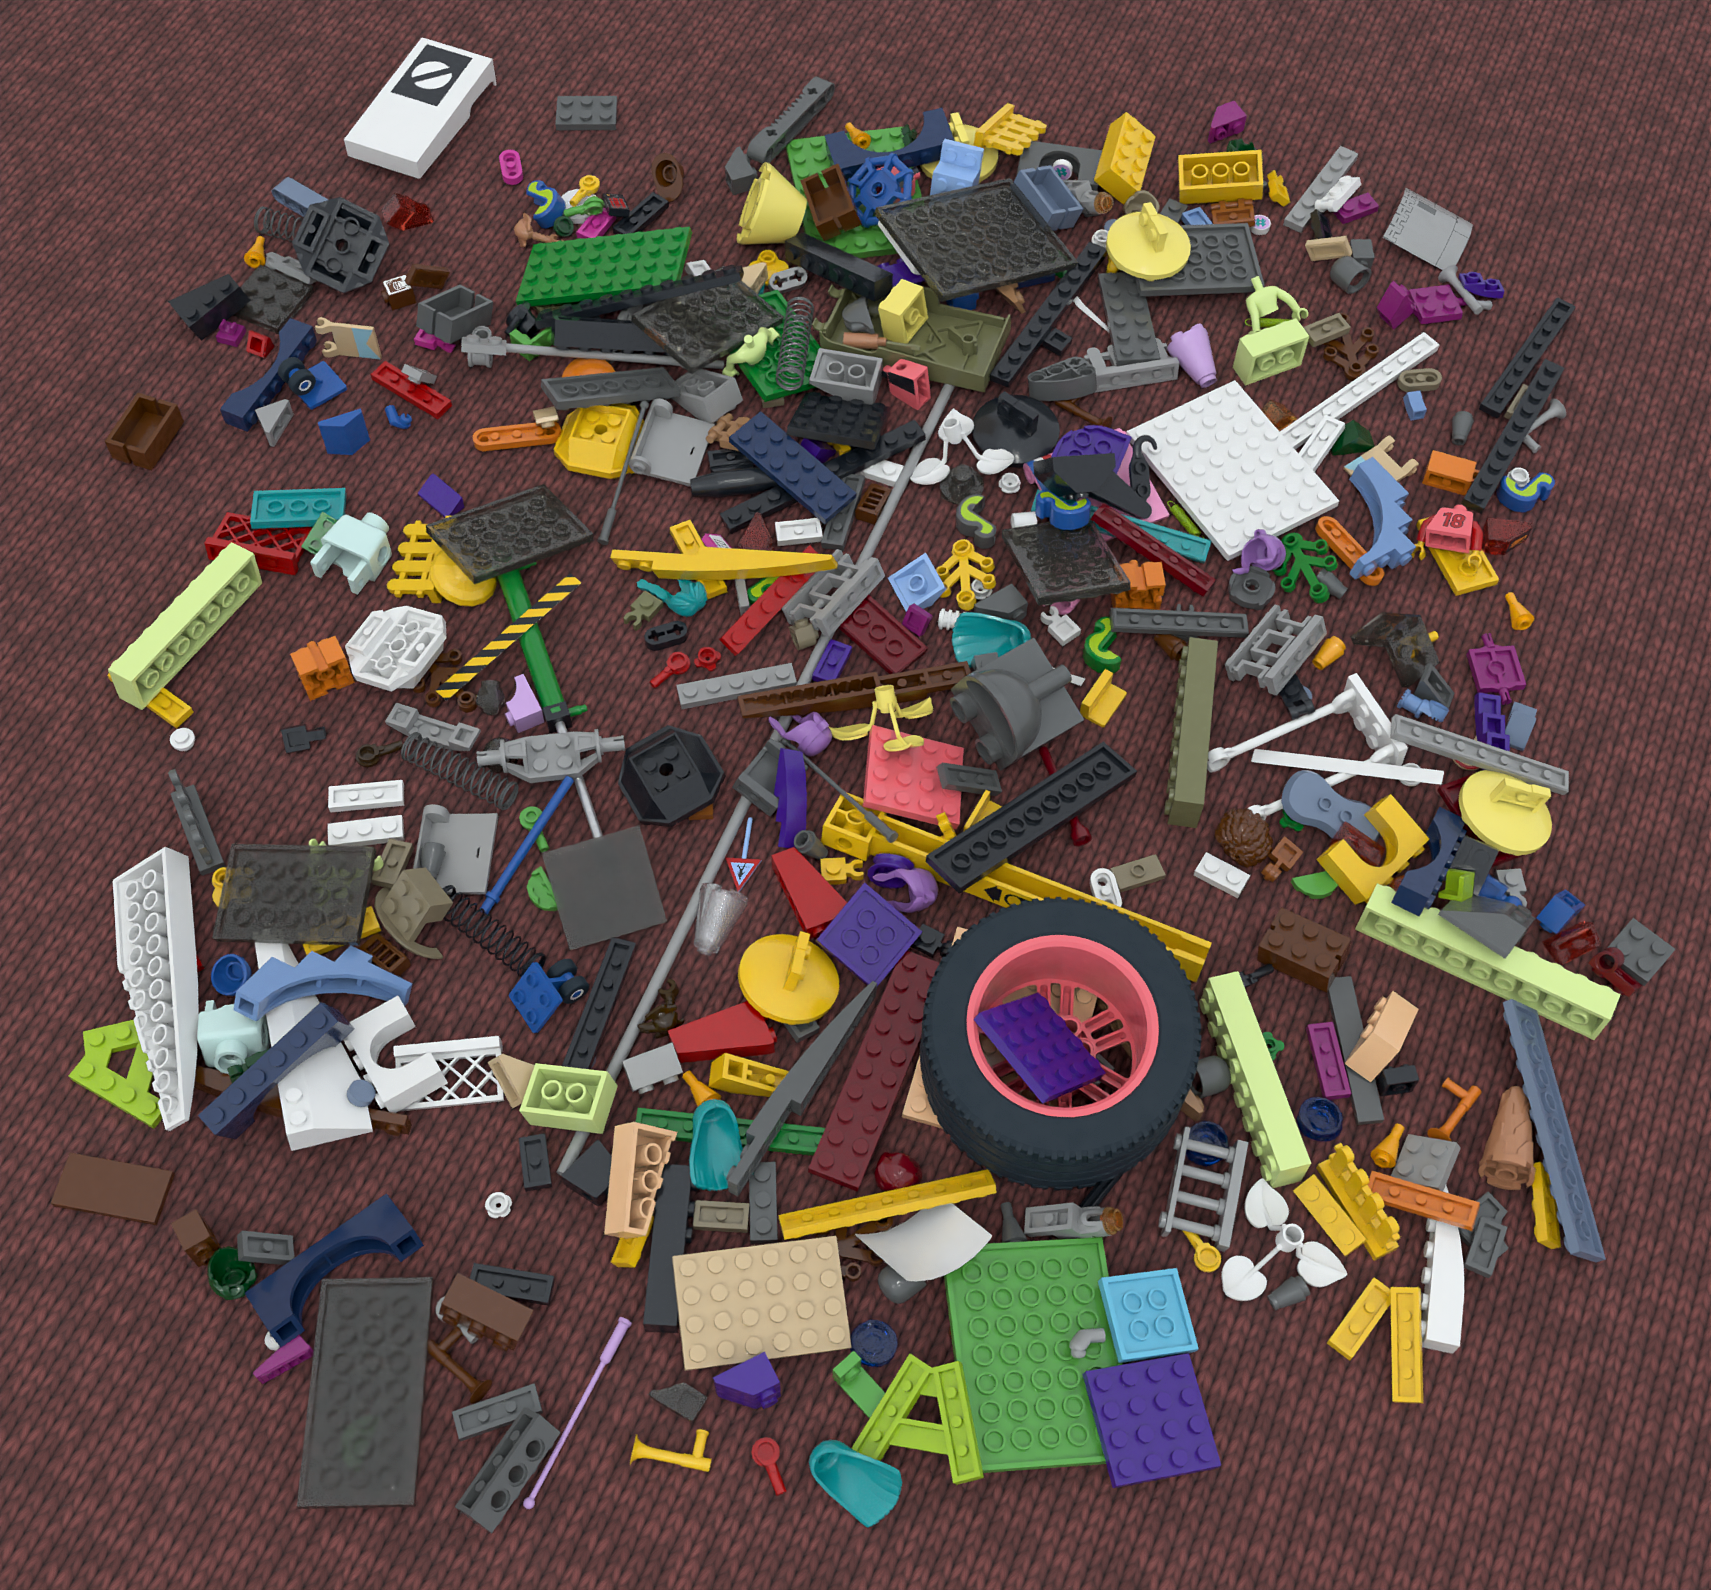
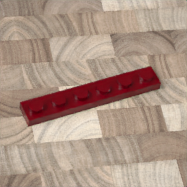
M1103 503L1093 514L1091 520L1098 524V526L1110 532L1118 540L1123 541L1153 563L1162 562L1163 570L1202 597H1204L1216 581L1215 578L1107 504Z

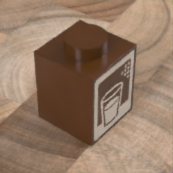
M406 274L382 281L384 290L381 291L384 303H389L392 311L416 303L412 286H408L404 281L407 276Z

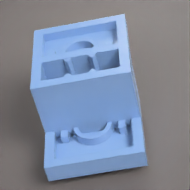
M944 139L940 162L933 171L928 204L929 210L960 218H965L969 215L971 199L979 185L984 148Z

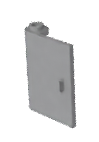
M654 399L629 460V467L637 474H644L691 486L690 479L697 477L709 444L706 441L708 431L715 424L673 413L672 405L668 401Z
M432 804L425 806L413 869L422 868L421 848L424 847L426 842L443 844L446 855L436 879L441 888L453 885L456 888V893L486 894L498 814H450L445 807ZM450 889L446 894H451L452 889Z

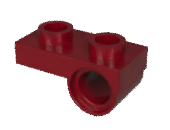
M1609 947L1596 954L1588 962L1596 975L1609 980L1613 984V989L1623 996L1630 997L1636 993L1641 985L1620 968L1625 960L1624 954L1620 949ZM1605 954L1611 955L1614 958V966H1610L1605 962Z

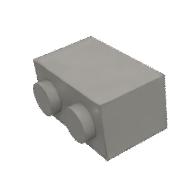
M673 1043L622 1061L632 1092L638 1090L639 1094L653 1090V1084L663 1081L664 1085L675 1082L679 1080L678 1075L683 1073Z

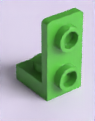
M552 326L547 327L532 339L515 329L509 333L511 344L549 347L552 345ZM519 353L529 362L536 356H539L535 354Z
M853 1351L833 1369V1379L870 1419L885 1392L861 1367V1358Z

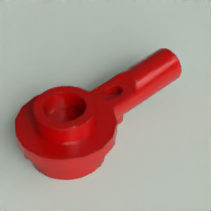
M682 652L672 653L666 661L667 666L649 681L650 685L656 689L672 674L680 675L687 672L690 668L688 656Z
M767 1437L760 1438L752 1447V1459L757 1465L766 1468L775 1494L779 1496L787 1492L776 1464L779 1459L780 1449L773 1439Z

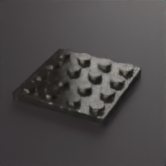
M640 826L542 853L569 950L667 922Z

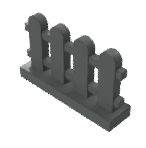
M175 769L170 770L168 774L176 789L175 792L170 794L199 872L203 876L219 868L226 867L195 785L185 787Z

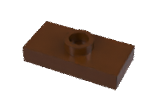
M412 264L404 281L408 286L442 289L450 271L446 267Z

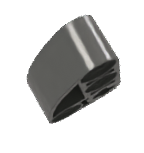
M1081 357L1068 358L1032 372L1027 377L1029 397L1039 401L1075 399L1092 394L1097 390L1096 369Z

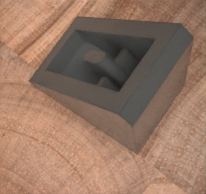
M1428 663L1414 695L1422 700L1437 701L1449 709L1455 693L1432 663Z

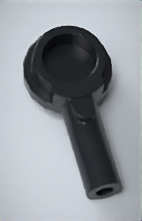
M1269 963L1257 968L1251 974L1246 975L1244 971L1239 974L1244 987L1247 988L1258 982V979L1273 973L1274 968Z

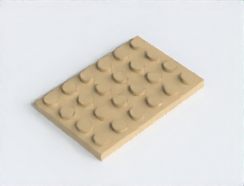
M836 1236L672 1256L684 1371L740 1364L763 1352L766 1353L770 1360L852 1348Z

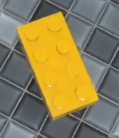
M1124 113L1110 124L1094 181L1124 205L1128 198L1137 191H1141L1156 136L1130 114Z
M1261 150L1178 155L1179 202L1194 204L1219 202L1221 200H1225V202L1237 201L1238 198H1244V200L1262 199L1263 170Z

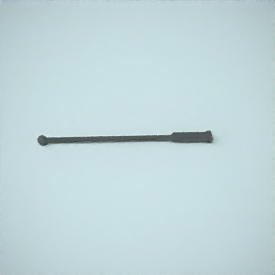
M647 401L640 403V414L611 508L607 511L600 537L597 539V542L602 545H608L609 535L617 512L615 510L645 410L649 407Z
M781 739V743L784 746H788L791 750L799 751L790 743V740ZM803 754L804 762L865 815L864 818L885 836L889 843H893L898 838L896 831L889 828L873 812L865 810Z

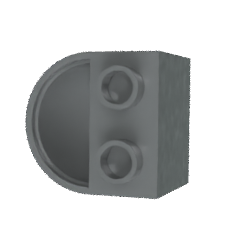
M1035 638L1028 640L963 677L950 689L954 695L950 699V705L954 714L962 723L970 721L979 736L975 740V746L980 757L989 765L995 762L1000 771L1068 732L1084 720L1064 687L1072 680L1069 670L1064 665L1053 669Z

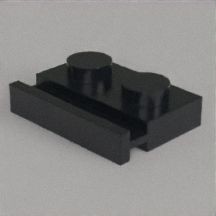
M1465 835L1450 868L1475 872L1473 894L1478 896L1499 849Z

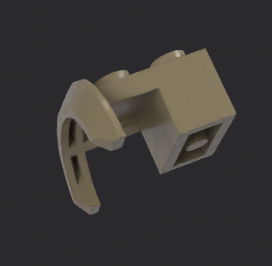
M426 867L403 870L392 888L385 887L377 893L375 898L377 915L393 939L409 952L429 959L443 958L437 948L425 947L414 941L426 923L442 921L453 902Z

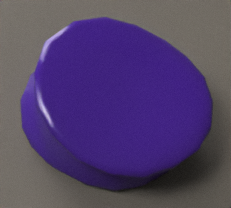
M887 853L877 854L873 859L874 865L869 868L867 876L877 886L900 888L907 884L902 878L894 877L886 881L874 880L873 876L878 873H889L896 869L912 870L914 864L903 856Z

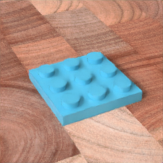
M1177 1268L1104 1277L1098 1281L1118 1363L1193 1353L1199 1349Z

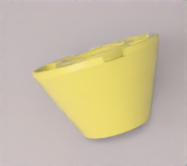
M764 162L759 169L762 174L759 179H754L741 214L739 226L742 227L741 234L737 233V243L741 245L785 243V240L797 235L805 214L807 199L770 163Z

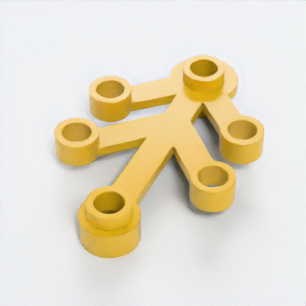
M961 539L954 543L952 548L953 555L942 566L937 567L936 571L946 587V590L940 596L941 598L948 597L951 594L950 588L959 579L961 580V591L956 596L957 603L961 609L969 611L976 604L974 592L971 590L970 576L982 582L984 589H992L996 586L995 577L992 574L986 573L993 571L995 565L992 558L984 557L974 552L973 544L966 539ZM969 560L980 564L982 571L969 565ZM959 562V567L950 575L949 570Z

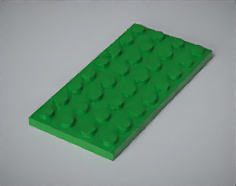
M676 227L673 229H658L646 232L533 244L516 298V304L518 306L527 301L531 306L578 302L586 299L596 300L606 294L618 295L627 289H632V291L639 290L648 284L653 286L660 285L663 281L669 279L673 281L681 280L692 236L691 228Z

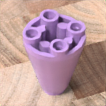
M1202 324L1194 325L1185 333L1180 331L1172 335V342L1167 347L1171 357H1177L1179 365L1201 388L1214 384L1217 381L1215 377L1216 370L1208 332Z

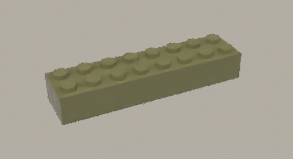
M1189 637L1188 645L1183 646L1181 659H1179L1178 673L1180 674L1176 684L1178 695L1174 705L1176 716L1172 725L1174 737L1171 740L1170 746L1172 758H1170L1168 766L1170 778L1167 781L1166 787L1168 799L1165 802L1164 814L1168 815L1167 824L1197 828L1204 806L1218 641Z

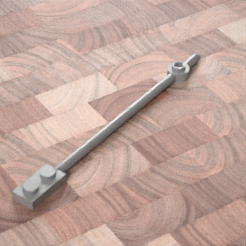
M467 335L462 337L461 352L506 355V352L600 359L675 365L688 370L724 368L723 360L702 359L695 352H686V355L681 357L635 353L626 354L622 352L606 353L597 350L587 352L571 348L570 350H559L557 347L508 344L506 340L496 336L485 339L480 338L478 335Z

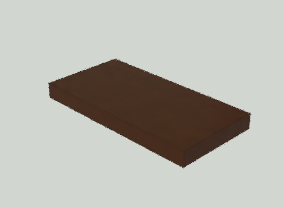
M70 1153L51 1204L54 1207L157 1225L175 1174L169 1170Z

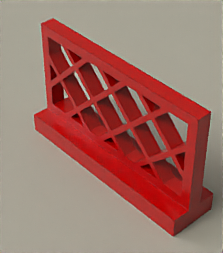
M227 512L213 537H207L204 542L209 560H215L219 553L232 542L254 553L258 569L296 575L299 570L297 563L305 551L301 546L312 528H261L251 532L249 529L251 528V516ZM231 521L241 523L231 528L228 526ZM277 529L284 531L274 536L271 534L272 531ZM242 530H245L247 532V534L239 536L237 538L234 535V533L240 532ZM299 533L305 534L304 537L298 538L296 540H294V538L292 537L293 535ZM267 534L269 537L261 541L256 540V537ZM229 535L232 538L229 541L221 539ZM285 538H288L290 540V542L280 546L277 543V541L283 540ZM252 540L253 544H245L243 542ZM272 543H273L274 546H275V548H266V547H264V546H267V545L272 544ZM294 547L296 549L295 553L286 551Z

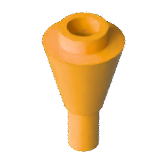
M847 123L845 129L850 135L851 142L866 150L871 143L870 135L855 128L852 123Z
M258 236L255 244L244 256L246 264L252 268H262L265 265L264 237Z
M1507 593L1505 599L1509 604L1512 628L1515 630L1529 628L1534 622V616L1517 601L1514 593Z
M686 1071L683 1074L682 1078L690 1086L697 1107L707 1100H721L720 1094L701 1081H698L691 1071Z
M1395 1124L1390 1135L1371 1151V1158L1381 1168H1392L1396 1165L1399 1139L1404 1131V1127L1401 1124Z

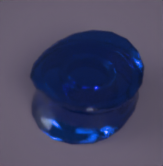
M1311 1097L1306 1099L1300 1106L1297 1123L1299 1129L1306 1137L1321 1142L1331 1141L1340 1135L1343 1128L1342 1113L1333 1101L1321 1097Z
M1201 1121L1190 1128L1189 1139L1228 1149V1136L1218 1124L1211 1121ZM1186 1149L1188 1159L1197 1165L1210 1166L1223 1159Z
M869 1319L858 1325L850 1336L852 1347L850 1351L851 1353L853 1351L856 1352L861 1358L863 1365L882 1367L888 1364L895 1355L898 1345L897 1335L885 1322Z

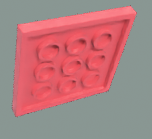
M872 725L869 731L863 807L935 825L939 823L936 815L945 812L953 829L956 830L960 824L961 791L942 789L936 767L942 762L963 765L964 748L923 738L924 745L910 747L902 751H886L884 744L897 739L895 730ZM900 732L902 738L911 736L910 734Z

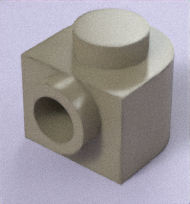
M808 618L799 619L794 622L795 625L789 627L793 643L798 651L816 645V639H819V634L817 630H814L812 624L808 622Z

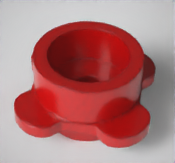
M711 647L701 648L698 652V658L694 660V664L696 667H704L708 671H714L717 661L721 659V654Z

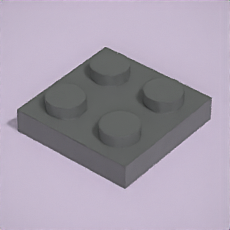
M1634 918L1607 947H1616L1622 951L1625 960L1620 968L1643 986L1649 982L1675 951L1674 947ZM1605 954V957L1615 964L1614 958L1611 955Z

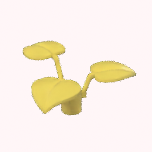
M879 686L875 688L876 701L872 702L873 710L870 724L863 723L841 728L829 727L832 736L839 740H854L867 736L868 731H870L875 723L878 708L881 713H890L897 738L886 742L884 749L886 751H902L910 747L915 748L924 745V739L917 735L902 738L896 718L905 717L913 719L927 716L933 712V706L929 697L915 705L900 709L895 696L894 686Z

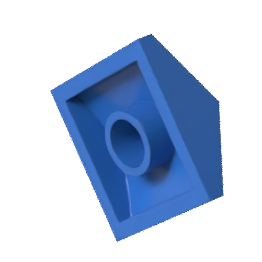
M361 408L317 422L328 454L353 455L370 441Z

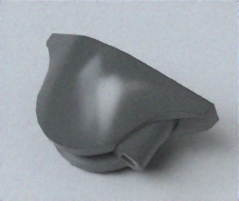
M861 296L843 309L842 317L844 325L848 330L875 334L869 314L868 298Z

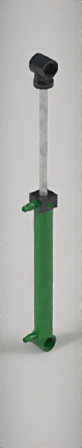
M503 544L496 546L492 550L491 558L512 622H515L532 607L520 570L530 568L537 563L535 558L516 562L512 547ZM536 622L518 639L549 733H565L567 728L572 727L571 717L587 712L588 709L585 704L571 708L567 707L540 628ZM583 776L573 778L595 841L590 845L589 849L596 867L597 876L603 882H614L621 875L619 856L613 841L603 837ZM607 864L613 865L609 868H604V866Z

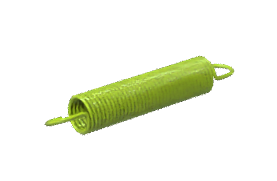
M1259 318L1260 328H1270L1292 319Z
M1175 504L1172 508L1170 507V511L1190 535L1199 537L1201 534L1200 530L1180 506Z

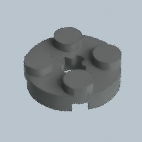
M1250 566L1248 573L1242 575L1233 573L1228 584L1229 599L1231 602L1237 603L1244 608L1257 611L1262 610L1273 598L1275 583L1272 582L1267 571L1259 567ZM1254 585L1256 590H1249L1247 587Z

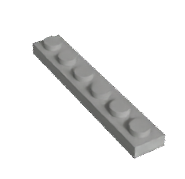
M1340 146L1287 215L1283 225L1302 233L1311 221L1310 213L1315 210L1316 200L1322 199L1339 179L1346 175L1357 160L1358 153Z

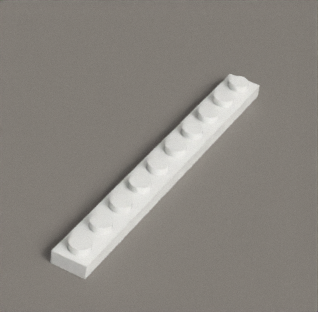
M1423 332L1284 428L1280 433L1296 450L1308 441L1325 415L1339 420L1399 378L1401 372L1412 369L1435 353L1439 348V344Z

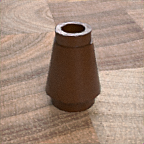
M1156 634L1154 637V641L1157 642L1171 660L1179 661L1181 659L1182 648L1187 646L1185 640L1170 634Z

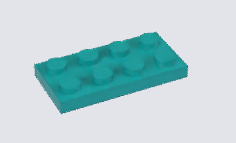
M346 489L254 491L250 519L251 528L313 527L322 511L339 520L345 515Z

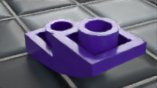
M1476 272L1459 274V279L1464 289L1484 297L1503 298L1504 289L1499 280H1483L1481 274Z

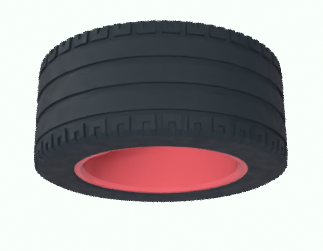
M1044 897V900L1036 898L1028 902L1027 900L1021 901L1019 905L1011 904L1010 907L999 909V912L996 914L992 912L988 917H983L977 925L973 924L969 930L965 931L961 935L960 940L957 939L948 949L946 957L943 956L934 973L924 1004L920 1043V1066L925 1092L928 1095L927 1098L934 1115L938 1116V1123L946 1135L950 1134L951 1141L958 1146L961 1152L965 1151L969 1159L975 1161L980 1167L982 1165L985 1166L986 1170L996 1174L997 1177L1002 1178L1004 1176L1008 1178L1009 1182L1019 1183L1022 1186L1028 1184L1031 1185L1030 1188H1042V1190L1054 1188L1057 1191L1060 1189L1072 1190L1073 1187L1082 1189L1088 1186H1095L1096 1182L1102 1184L1110 1179L1112 1180L1119 1173L1122 1175L1134 1168L1139 1161L1142 1162L1162 1142L1173 1126L1189 1093L1197 1071L1201 1049L1200 1013L1197 1012L1198 1003L1195 999L1194 990H1191V983L1186 977L1185 970L1180 969V962L1174 958L1171 950L1168 951L1166 949V944L1163 941L1160 942L1156 934L1149 933V929L1146 926H1141L1136 919L1132 921L1129 919V915L1125 913L1124 915L1118 913L1119 910L1117 909L1110 910L1104 904L1100 906L1093 901L1087 903L1084 899H1079L1078 901L1070 897L1067 900L1061 899V897H1056V899ZM1060 984V1013L1057 1015L1064 1019L1066 1026L1075 1033L1074 1035L1082 1041L1083 1046L1095 1058L1097 1054L1129 1041L1132 1050L1131 1075L1129 1078H1125L1100 1063L1106 1074L1098 1081L1114 1089L1116 1092L1112 1095L1091 1083L1055 1098L1058 1099V1107L1049 1106V1101L1042 1104L1037 1096L1036 1102H1033L1018 1094L1026 1089L1032 1093L1033 1091L1007 1060L990 1067L979 1042L980 1034L987 1038L988 1036L974 1021V1018L982 1011L1003 1005L1002 1001L1008 995L1030 985L1037 986V993L1039 992L1041 996L1045 997L1051 1007L1050 985ZM1078 987L1097 996L1108 1005V1009L1081 1023L1077 1017L1073 1016L1074 989ZM1117 1020H1120L1123 1024V1028L1098 1039H1093L1091 1034ZM1015 1072L1018 1077L1006 1085L1000 1080ZM1080 1092L1094 1103L1072 1107V1095Z

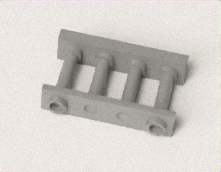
M1185 1127L1180 1134L1177 1133L1175 1136L1173 1149L1177 1150L1166 1211H1161L1158 1227L1162 1228L1161 1236L1163 1237L1168 1236L1171 1232V1227L1211 1237V1240L1215 1241L1214 1247L1218 1251L1225 1252L1230 1247L1248 1142L1237 1140L1233 1147L1229 1146L1227 1149L1189 1139L1190 1128ZM1186 1149L1226 1159V1162L1229 1163L1228 1173L1219 1174L1184 1165ZM1181 1175L1221 1185V1188L1225 1189L1223 1199L1215 1200L1179 1191ZM1176 1201L1216 1211V1214L1220 1215L1218 1225L1215 1224L1212 1227L1174 1217Z

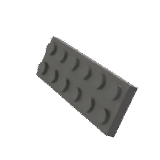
M1126 272L1098 274V284L1116 365L1124 366L1160 360L1146 296H1139L1135 276Z
M664 367L541 379L542 390L557 410L579 407L589 408L590 406L598 405L609 406L616 403L629 404L635 401L648 402L654 399H670L680 397L681 392L680 387Z

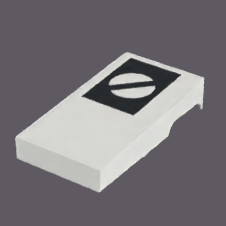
M421 38L345 137L344 142L348 156L420 179L469 119L470 109L475 100L491 82L496 86L493 59Z

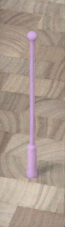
M619 1317L618 1324L600 1356L601 1362L530 1496L523 1501L526 1509L534 1507V1499L606 1364L610 1363L627 1329L630 1328L632 1323L629 1320Z

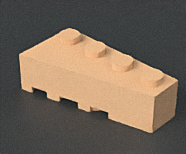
M637 1122L615 1126L604 1235L625 1239L646 1236L656 1204L654 1197L657 1189L661 1188L663 1181L661 1174L664 1164H667L671 1153L668 1151L671 1142L675 1141L677 1132Z

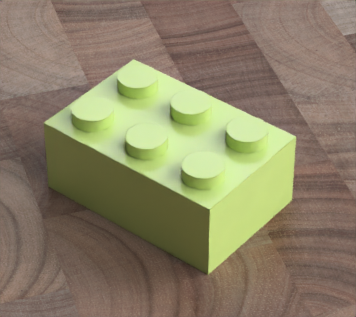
M1296 318L1284 321L1270 328H1264L1254 334L1245 335L1239 340L1233 369L1246 386L1298 367L1302 363L1309 335Z
M535 1063L519 1111L530 1125L603 1134L618 1086L607 1071Z

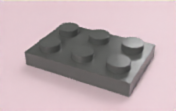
M557 96L556 131L616 130L617 96Z

